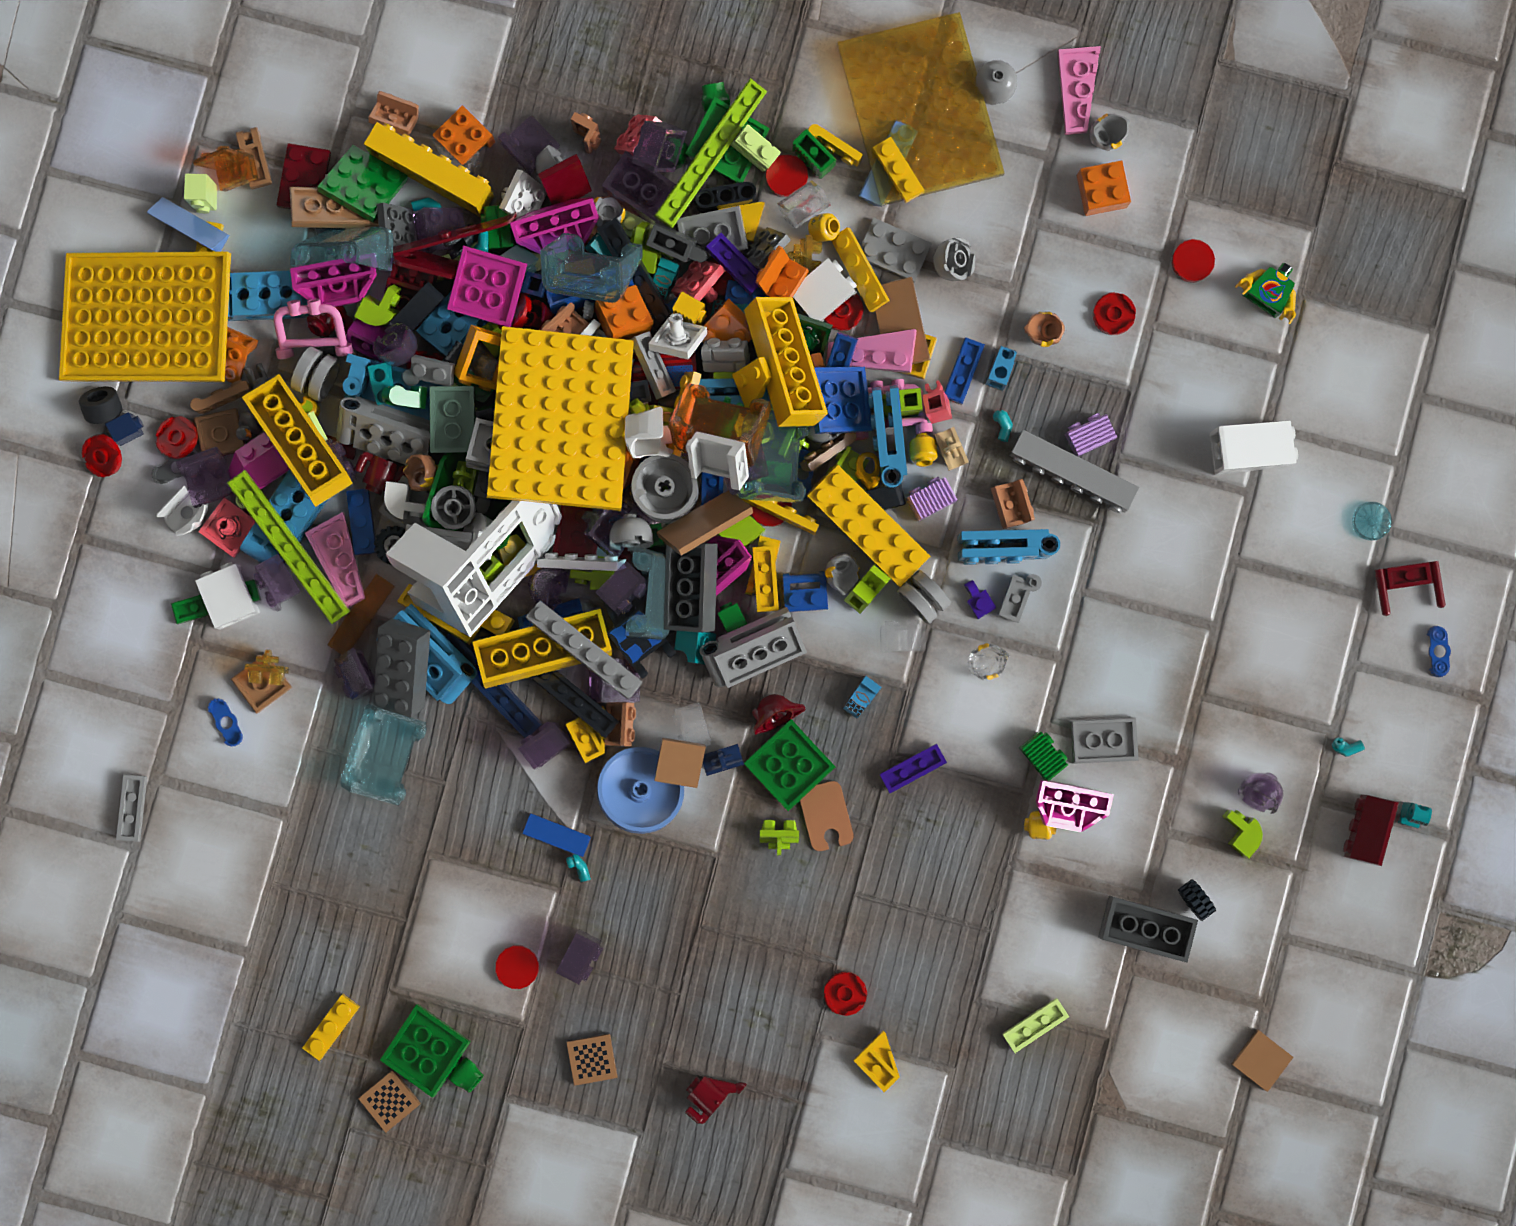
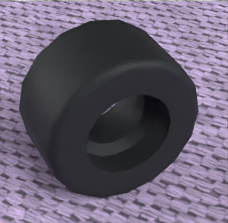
M112 387L93 388L85 392L79 399V406L84 419L91 424L109 422L118 417L123 410L117 391Z

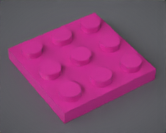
M463 246L447 309L511 327L527 264Z

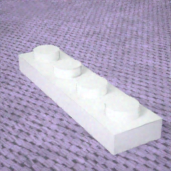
M545 553L544 557L537 559V567L619 571L626 568V559H618L617 555H607L605 558H598L596 554L578 557V554L569 553L562 557L558 556V553Z

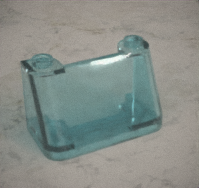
M384 227L328 229L296 244L291 250L290 266L299 267L343 259L346 263L365 265L377 268L380 271H392L393 233L390 229Z
M563 233L540 250L542 283L545 289L551 293L615 303L623 297L642 260V244L628 243L622 248L620 258L585 252L584 243L578 235Z
M765 407L754 410L745 416L741 442H745L749 477L741 489L738 490L739 498L791 503L803 501L806 488L802 482L797 481L800 440L809 434L810 426L778 427L773 409Z
M633 547L632 562L634 566L641 570L642 574H649L645 615H634L628 619L625 638L662 640L669 633V630L664 629L666 554Z
M367 704L342 774L341 787L352 793L399 806L400 801H403L406 795V789L401 780L414 741L418 742L426 734V722Z

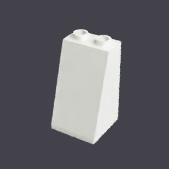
M1291 421L1219 426L1209 433L1215 475L1288 467L1296 464V460H1298V450L1294 447L1293 439H1295V428L1291 426Z

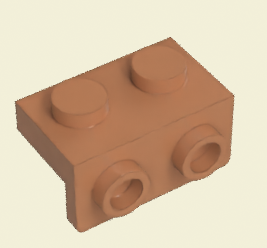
M379 91L377 103L369 115V123L374 125L376 122L381 125L387 123L395 128L396 133L401 135L404 133L409 136L418 121L419 106L411 101Z
M574 112L571 118L573 130L575 133L585 137L583 142L586 152L591 154L593 149L597 150L601 143L598 124L593 122V119L587 114L581 113L580 115Z
M570 302L567 306H562L552 320H547L542 325L541 330L580 335L589 323L574 310L575 305Z
M1023 479L991 488L1003 529L1023 525L1035 520L1034 510L1030 504L1027 487Z
M607 702L606 711L617 719L619 724L605 739V745L632 746V742L635 739L633 720L636 718L634 703Z

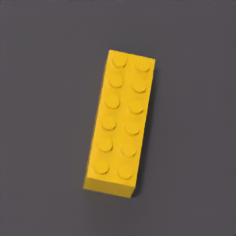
M376 122L364 142L366 149L372 156L479 217L484 213V207L489 206L494 197L488 180L479 175L474 177L462 165L456 167L451 164L449 158L442 154L440 156L433 154V150L424 144H421V146L415 144L414 139L404 133L402 136L395 132V128L387 123L381 125Z
M756 297L744 309L757 357H765L773 376L766 387L778 427L815 426L828 412L793 297Z
M280 374L242 397L248 409L315 507L353 484L348 473Z
M838 464L806 494L897 586L901 587L931 557Z
M601 609L563 618L609 656H612V649ZM535 626L472 642L485 689L582 664Z

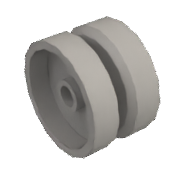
M310 346L302 354L291 378V389L302 394L308 391L310 398L322 402L334 386L340 370V360L331 355L323 357L322 351Z
M918 570L910 577L914 587L904 583L897 590V593L909 608L929 625L937 617L933 607L939 611H944L951 604V601L923 571Z

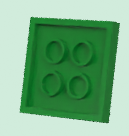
M716 97L712 99L684 155L691 159L695 158L730 105ZM751 117L742 127L744 128L748 124L764 138H766L770 128ZM730 145L713 171L734 183H740L744 181L752 163Z
M352 145L318 185V192L374 223L378 218L377 204H389L407 182L408 176L357 146Z
M792 719L744 763L787 811L791 810L836 768Z
M416 1004L380 1061L433 1098L471 1041L424 1007Z

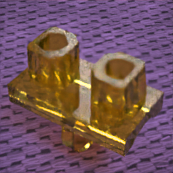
M805 235V238L800 239V245L794 244V250L787 253L790 259H793V261L809 270L807 276L822 264L821 261L812 260V254H820L822 251V242L812 239L813 235Z
M268 649L265 650L264 655L256 656V661L263 662V665L245 664L244 670L248 671L249 683L262 684L263 672H270L269 684L282 685L285 674L289 673V667L271 666V663H279V657L272 656V651Z

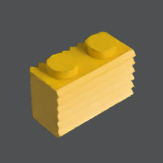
M684 292L680 293L672 308L673 314L678 313L682 315L683 322L702 326L707 317L705 304Z

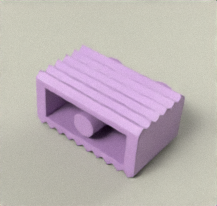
M1097 413L1087 418L1088 423L1081 425L1078 422L1068 427L1069 431L1065 436L1074 455H1083L1117 438L1107 414L1100 416Z
M938 476L927 482L929 486L921 490L919 486L908 492L910 496L906 498V501L918 522L957 501L946 477L940 480Z

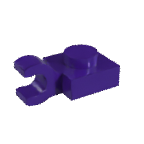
M973 580L964 584L972 597L966 602L977 619L997 608L987 591L979 592Z

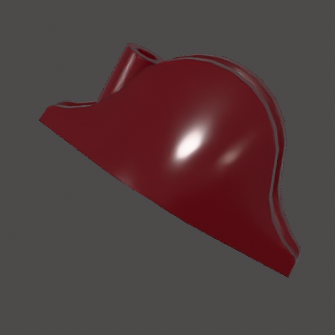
M772 694L766 696L760 701L758 708L752 711L757 721L753 728L754 734L775 729L804 712L806 710L805 706L793 703L782 695Z

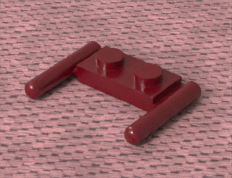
M1439 561L1375 570L1383 616L1391 614L1387 590L1433 583L1437 607L1444 608L1446 606Z

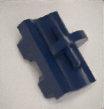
M738 744L706 753L703 758L706 776L744 765Z

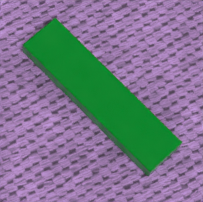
M256 580L246 581L245 584L253 603L261 601ZM201 595L171 603L175 621L178 625L209 616Z

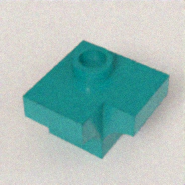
M677 631L674 650L683 651L690 663L705 665L700 654V648L709 641H716V634L710 632Z

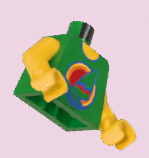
M1282 263L1278 270H1275L1273 267H1269L1267 270H1256L1247 274L1235 285V288L1239 286L1243 289L1242 296L1273 317L1277 318L1281 314L1279 319L1282 320L1286 317L1289 320L1288 324H1291L1296 316L1294 311L1296 292L1293 289L1295 283L1288 278L1293 271L1290 265Z

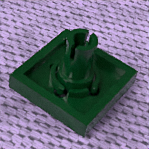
M798 314L810 355L821 352L823 358L833 325Z

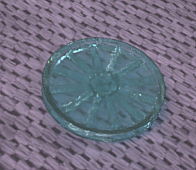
M1367 502L1355 510L1352 517V525L1355 532L1361 538L1373 541L1387 535L1392 525V517L1384 505L1377 502Z

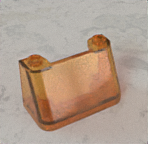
M688 383L668 421L673 446L681 452L688 453L686 452V444L696 431L745 442L747 465L752 467L758 457L770 416V401L753 399L749 404V408L712 400L704 386Z

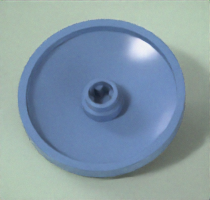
M633 747L620 751L608 760L598 778L597 798L601 810L610 822L627 832L645 834L658 831L675 818L682 806L684 786L654 781L659 751L655 749Z

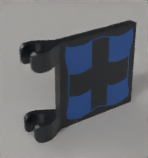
M642 607L638 608L607 632L608 636L642 679L648 675V672L640 662L659 647L663 649L669 658L676 653Z

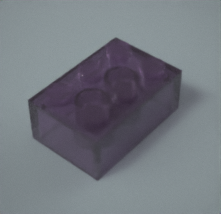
M625 151L601 186L603 193L615 198L618 203L645 221L655 225L660 220L654 217V215L676 184Z
M626 561L595 593L617 615L620 613L625 615L633 606L631 602L636 597L640 599L646 594L648 583Z

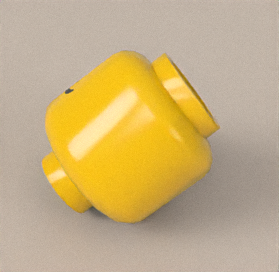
M831 213L814 215L808 223L809 234L817 242L834 240L840 230L839 221Z
M927 433L917 434L909 442L910 459L917 466H930L937 459L936 439Z
M1032 811L1029 818H1025L1024 830L1028 831L1030 838L1049 840L1052 835L1056 834V827L1043 824L1039 811Z

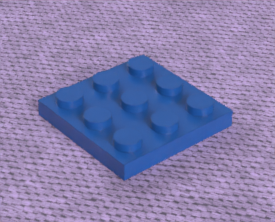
M815 367V373L828 412L814 426L815 434L873 431L865 367Z

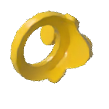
M871 452L862 453L856 461L857 472L855 475L867 490H873L881 479V476H878L880 463L875 454ZM867 457H871L875 463V469L870 474L866 473L863 468L864 459Z

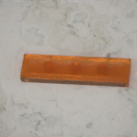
M376 574L364 591L365 599L354 605L327 645L342 656L347 657L395 586Z

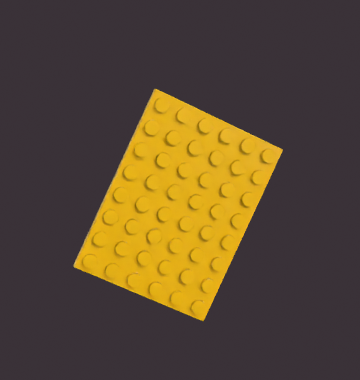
M66 253L59 380L63 382H225L231 253Z
M502 326L487 498L621 511L626 453L625 417L629 412L634 340Z

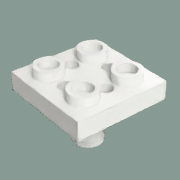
M517 169L510 186L503 189L506 193H501L503 200L499 208L508 215L516 212L517 216L515 219L531 211L540 209L547 194L540 183L524 171Z
M671 314L648 343L649 350L689 359L707 335V327L683 322L681 314Z

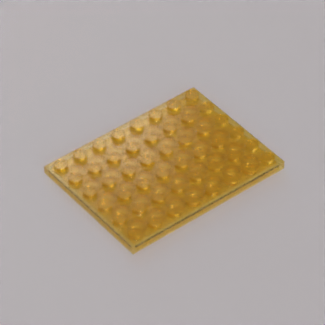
M960 12L837 42L881 206L904 201L872 150L875 145L889 137H892L925 190L918 197L1000 177L1005 174L984 97L976 84L977 72ZM895 121L906 124L902 125L895 134L891 132Z

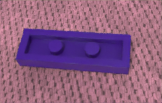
M722 233L705 247V250L749 295L759 287L756 283L759 271Z
M934 744L879 775L890 794L946 764L947 761L938 745Z

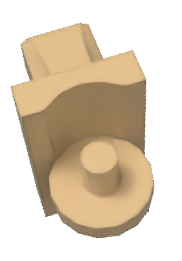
M954 427L934 435L948 471L969 463Z

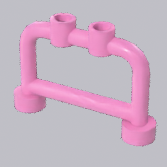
M320 299L308 300V305H301L300 300H291L287 302L288 306L280 307L276 310L273 318L279 347L275 349L278 359L293 357V348L310 346H335L336 356H347L348 353H353L352 343H347L340 312L332 305L321 304ZM328 313L333 318L337 337L286 340L282 322L284 315L298 316L301 314L318 315Z
M904 379L892 380V385L883 386V381L870 382V387H868V395L872 393V388L881 387L882 395L886 394V391H890V386L898 385L899 390L920 387L915 384H905ZM922 389L923 412L919 413L918 417L902 418V427L915 426L916 435L920 433H933L932 423L927 421L922 396L924 392ZM884 419L885 428H889V419ZM868 432L856 433V440L869 438Z

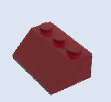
M1361 794L1360 798H1357L1355 802V818L1349 824V831H1351L1349 840L1347 839L1343 846L1344 857L1371 865L1382 866L1399 802Z

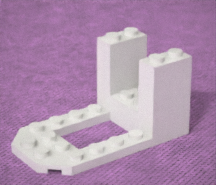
M512 500L466 551L414 523L390 548L386 556L394 568L417 581L408 591L410 598L416 606L471 637L534 567L537 559L541 558L554 544L556 535L553 532L555 525L560 524L562 515L556 504ZM519 524L528 543L488 586L479 567Z

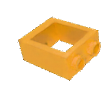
M470 325L454 374L462 384L471 386L472 383L477 384L480 389L491 392L492 389L496 390L499 361L492 380L468 374L467 371L478 340L500 346L501 333Z

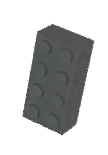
M702 543L682 556L666 544L665 630L702 633L715 631L718 544Z
M393 618L378 627L373 706L412 718L425 708L431 630Z
M1109 895L1098 938L1188 963L1198 920Z

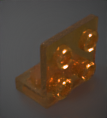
M220 146L216 148L217 151L203 153L200 155V158L193 160L195 166L216 170L220 191L226 192L258 179L254 155L244 152L242 149L235 150L230 149L229 146Z

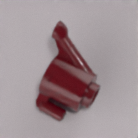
M343 305L336 306L335 308L342 317L346 335L353 323V319L347 315ZM308 314V328L316 336L328 337L335 330L334 321L330 314Z
M364 452L359 456L354 468L355 471L362 473L366 462L369 461L370 464L362 482L367 483L365 489L381 495L385 491L387 481L398 483L401 477L405 475L403 469L407 465L401 467L371 453Z
M705 1076L700 1080L696 1077L686 1089L689 1093L686 1099L703 1113L700 1115L690 1106L686 1109L685 1114L697 1124H704L728 1094H740L747 1084L744 1082L735 1084Z

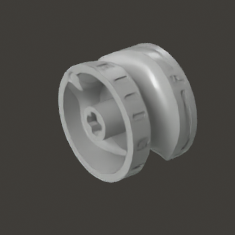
M671 454L669 457L650 456L640 463L632 478V494L638 508L646 517L655 522L673 523L690 513L696 505L699 494L697 479L691 478L688 462L674 454ZM666 485L669 489L663 491L662 487Z

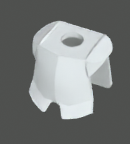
M662 407L625 417V443L632 458L657 455L669 457L673 453L672 449L666 447V444L673 443V437L668 426H663Z
M183 486L158 512L156 517H164L166 524L171 530L176 532V536L184 535L201 526L208 511V503L200 493L192 490L188 491ZM187 506L193 509V516L189 519L183 518L181 514L182 509Z

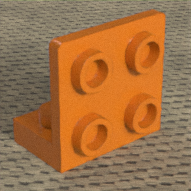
M463 105L433 133V137L461 165H464L485 144L490 148L495 143L493 135Z
M778 246L776 250L770 253L766 266L758 272L756 283L767 297H793L809 270L791 260L783 247Z
M227 327L225 380L234 383L242 379L247 356L257 348L259 340Z

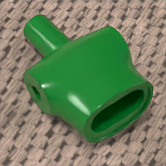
M724 82L702 86L701 101L704 111H707L714 97L730 105V98L725 90Z
M465 1057L460 1063L457 1062L448 1079L457 1087H461L470 1093L479 1084L484 1075L479 1071L475 1063Z

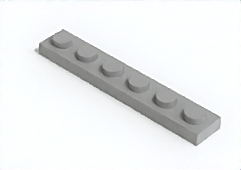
M541 601L526 616L530 623L627 700L642 685L640 679Z

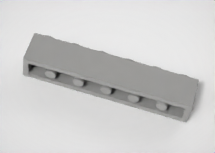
M1022 430L1009 455L1013 457V461L1023 466L1027 464L1033 467L1032 471L1040 475L1045 473L1051 476V480L1063 485L1065 483L1070 485V489L1078 494L1084 492L1090 495V499L1096 503L1101 504L1104 502L1110 505L1109 509L1116 513H1121V511L1125 513L1129 510L1139 489L1138 486L1025 430Z

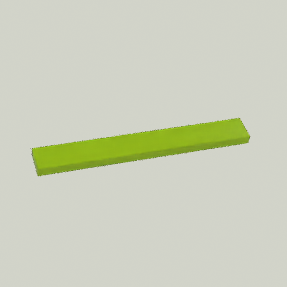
M751 78L747 81L654 217L670 229L674 227L767 93L764 88Z
M244 470L227 482L228 486L329 622L334 624L348 614L350 610L249 473Z

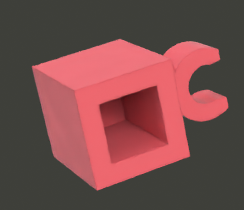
M939 380L936 381L937 388L931 390L928 383L925 384V390L928 394L922 395L926 416L932 424L952 419L949 399Z

